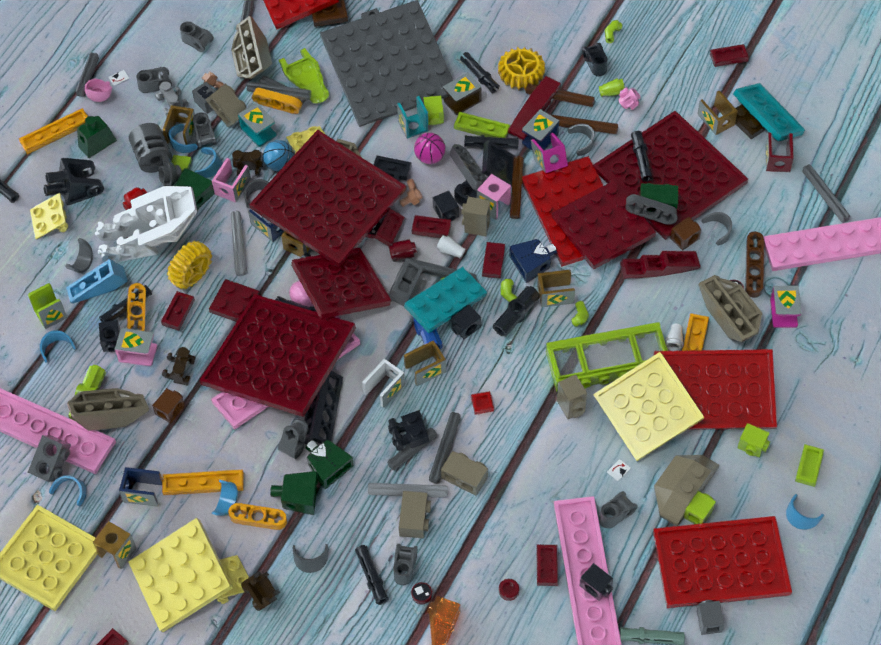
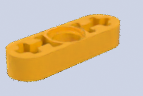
M256 88L252 95V100L259 105L292 114H298L302 107V102L298 98L263 88Z
M134 283L128 289L127 329L133 328L134 321L138 320L137 327L141 329L140 331H145L146 289L140 283ZM136 288L139 292H142L139 293L138 301H134L135 293H132ZM138 306L141 308L142 313L134 315L131 312V308Z
M235 503L228 510L230 520L236 524L281 530L287 524L286 514L280 509ZM238 510H241L242 514H239L238 517H236L235 513H237ZM260 512L264 516L261 520L255 521L252 519L253 514ZM277 516H280L281 520H279L278 523H275L274 519H277Z

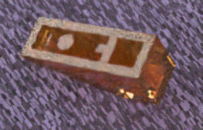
M437 596L434 602H430L427 613L430 619L432 645L448 644L461 612V604Z

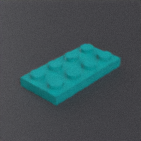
M761 83L741 87L734 91L733 95L746 107L750 114L768 132H771L772 137L778 142L787 140L789 133H793V138L803 135L805 129Z
M462 266L405 302L404 308L430 333L468 305L472 306L487 295V291Z

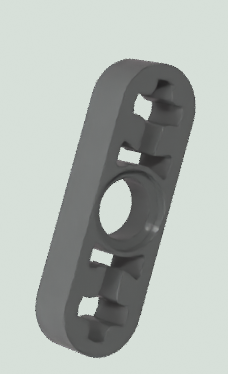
M635 194L626 198V210L630 213L664 224H673L677 221V209L673 206ZM649 207H654L657 210L654 212H649L646 209Z

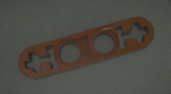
M753 231L748 234L746 240L745 291L750 297L757 298L762 294L764 236L760 232ZM753 239H756V241H757L756 247H753V245H754ZM750 254H758L760 258L756 260L752 259L750 257ZM756 269L760 274L752 275L749 271ZM753 282H756V289H757V290H753V288H752Z

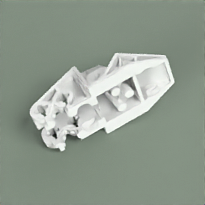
M163 186L131 200L132 208L114 215V224L98 222L95 235L102 241H117V247H109L106 244L99 246L98 254L102 256L103 262L111 259L118 263L157 255V246L165 242H177L197 213L193 189L191 187Z

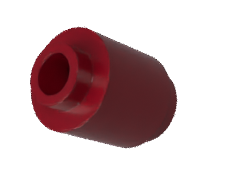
M410 239L395 242L393 245L388 246L392 260L400 261L412 258L414 253H417L415 242H411Z

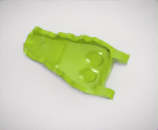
M306 48L300 50L303 58L289 65L285 58L279 59L285 77L300 89L311 91V98L309 100L312 103L318 104L328 99L329 91L324 85L319 64L308 53Z

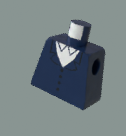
M539 239L510 246L509 257L526 283L536 278L538 273L547 271L551 265L550 257L557 254L553 244L544 247Z

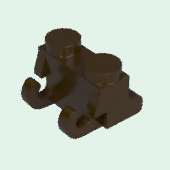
M236 150L232 153L233 168H237V176H239L245 165L249 166V170H255V176H259L260 167H263L262 152L259 150H253L252 152Z
M181 347L176 351V357H173L172 353L167 354V359L175 363L172 372L169 374L167 373L168 370L164 369L162 376L174 380L173 383L188 386L190 376L183 378L187 361H189V364L194 365L196 357L190 355V350L186 347Z
M259 571L241 583L244 592L250 593L252 596V604L257 611L276 601V595L281 593L279 589L275 590L267 577L269 576L268 572L261 574Z

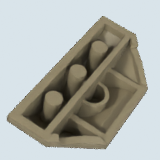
M249 16L237 24V32L231 48L236 74L239 78L246 79L254 78L272 65L267 39L254 19Z
M716 275L698 284L707 310L728 338L743 342L758 334L762 312L740 284L722 279Z
M119 388L81 391L67 403L73 420L88 431L126 427L149 411L143 394H134Z
M676 455L654 485L660 517L678 526L684 518L685 509L698 491H703L720 465L704 455Z

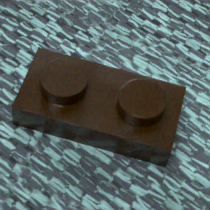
M743 104L736 107L738 112L735 125L750 139L765 131L761 123L750 114Z

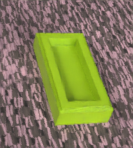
M804 444L795 482L815 487L824 449Z

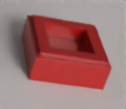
M490 391L471 394L475 415L494 411Z

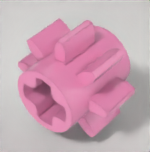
M626 87L619 94L620 98L618 101L625 109L630 107L633 110L640 103L638 100L641 97L634 88L628 90Z

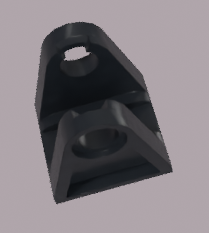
M61 158L59 171L45 173L47 185H44L43 190L45 196L60 193L63 195L68 206L98 196L104 191V186L99 179L87 178L94 174L95 164L93 161Z

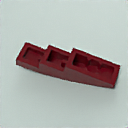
M545 76L517 114L508 129V133L524 140L527 134L522 132V128L540 109L542 111L546 110L551 104L552 97L560 89L561 83Z
M662 251L660 255H642L640 259H622L620 262L624 279L666 276L696 270L701 267L696 251Z

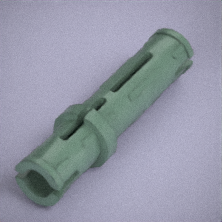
M620 627L621 641H634L639 644L650 642L684 645V632L644 629V627H639V629Z

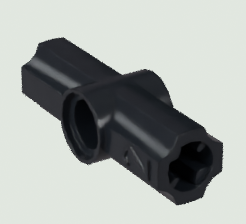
M526 286L516 299L509 302L508 308L493 324V329L497 334L506 337L517 323L524 320L525 314L540 298L538 291L532 286Z

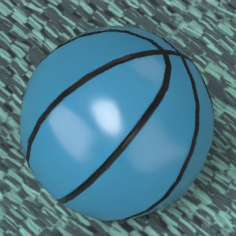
M275 140L265 147L263 161L269 169L279 172L295 153L289 143L283 140Z

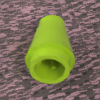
M618 78L598 86L601 97L619 95L625 88L623 79Z

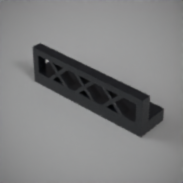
M333 371L329 373L305 414L304 421L308 425V432L304 442L306 445L312 440L320 444L327 440L332 441L343 376ZM330 377L336 380L335 388H332L329 382ZM327 393H329L332 398L331 405H329L326 399ZM324 410H326L329 416V422L327 423L323 417ZM322 427L326 433L325 439L319 436L320 428Z

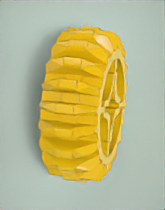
M517 47L516 50L511 48L509 52L505 51L504 56H501L498 63V74L501 81H504L505 85L510 84L511 89L517 87L518 90L520 88L526 90L528 83L538 85L545 74V62L542 55H539L538 51L533 52L532 48L526 50L525 47L523 49Z
M195 240L188 242L186 246L183 245L182 249L178 250L173 260L170 261V266L167 268L170 282L180 289L186 290L189 286L192 287L210 268L212 251L205 244Z

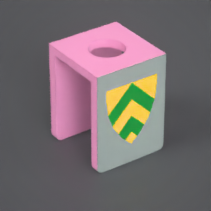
M226 158L212 180L215 195L236 203L251 180L249 166H244L232 186L225 184L232 174L231 161L229 158Z
M491 174L477 189V198L490 200V217L495 220L498 218V201L500 200L506 205L511 203V185Z
M121 328L115 346L118 361L152 366L157 350V344L152 343L153 332Z

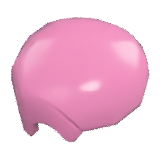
M94 78L85 84V94L94 102L106 101L111 95L112 86H110L109 81L105 82Z
M301 282L293 283L289 290L290 299L301 305L313 307Z

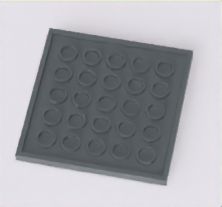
M418 0L320 32V37L359 127L398 114L397 103L399 102L404 111L417 107V96H420L423 104V97L441 96V98L449 96L443 89V86L453 81V78Z

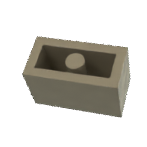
M226 83L205 99L227 127L239 120L238 114L247 109L246 104L235 95L234 89Z
M468 197L467 203H463L461 212L463 215L462 225H464V231L468 234L486 237L490 224V200Z
M575 374L558 382L557 402L567 419L580 417L586 409L587 392Z
M452 451L441 469V479L477 496L488 478V468L483 463L475 462L465 454Z
M403 491L399 520L400 537L424 538V531L429 529V519H426V514L431 512V501L428 500L427 493Z

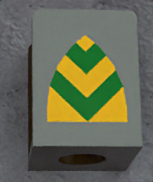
M468 72L443 86V89L449 95L444 99V103L455 115L468 110L482 101V87Z

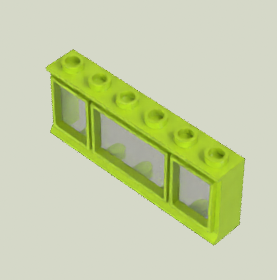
M660 322L546 343V356L556 392L558 391V382L575 374L584 388L597 384L606 385L651 358L654 351H668Z

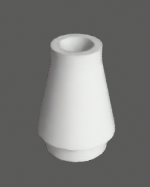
M444 235L436 247L441 253L460 259L465 252V248L461 247L451 237Z
M673 324L671 326V330L665 340L668 351H680L684 346L683 327L680 324Z

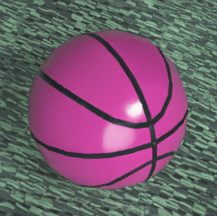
M428 132L422 134L414 144L416 157L425 164H435L445 154V143L435 133Z

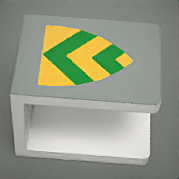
M385 359L362 382L363 394L368 395L385 375L393 379L380 394V403L383 408L405 386L404 372Z

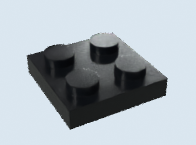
M488 140L484 143L482 174L488 177L493 174L512 187L515 155Z

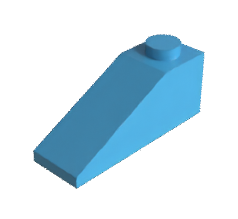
M108 259L67 286L66 289L70 303L73 304L114 291L128 282L124 267Z

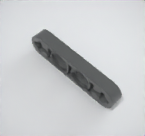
M454 144L449 155L470 186L477 191L487 178L482 174L481 169L468 150L461 145Z

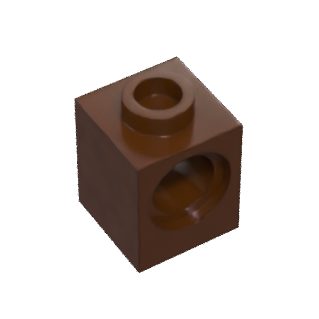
M688 217L672 228L670 239L683 251L700 239L701 228L697 222Z
M168 388L164 390L152 405L155 415L170 424L185 407L183 396L179 392L171 391Z

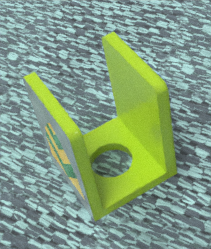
M50 283L28 293L33 310L45 329L67 318L60 299H56Z

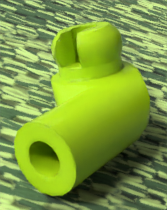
M613 20L605 28V41L607 43L614 42V31L622 29L623 25L621 22Z
M504 279L501 282L500 294L508 302L517 298L512 293V285H514L512 279Z
M583 301L575 303L578 313L571 319L575 327L583 325L589 317Z

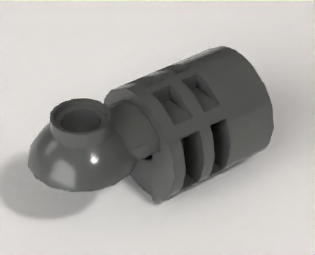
M145 123L135 127L130 132L128 139L140 169L149 173L159 172V180L163 183V186H174L182 172L179 165L171 163L172 153L166 143L162 129L155 123Z

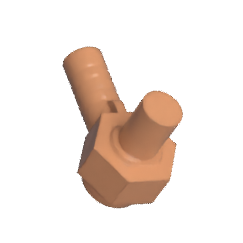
M210 71L202 77L204 82H207L214 88L219 89L224 85L222 82H218V77Z
M413 179L407 180L409 187L407 197L399 200L402 207L409 203L416 205L423 198L419 189L416 188Z

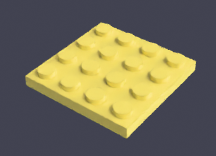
M661 352L593 394L636 461H639L704 419V416Z
M37 504L0 552V579L51 610L56 611L98 553L93 544L95 537Z
M195 518L128 561L161 632L170 629L233 588L198 518Z

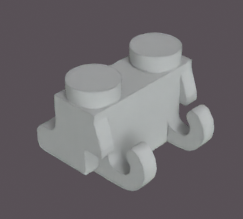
M169 82L161 83L159 86L160 91L155 94L158 101L165 97L169 107L171 105L185 108L188 106L186 99L182 100L183 104L178 99V96L181 94L179 87H176V92H174ZM164 108L163 110L167 117L169 109Z

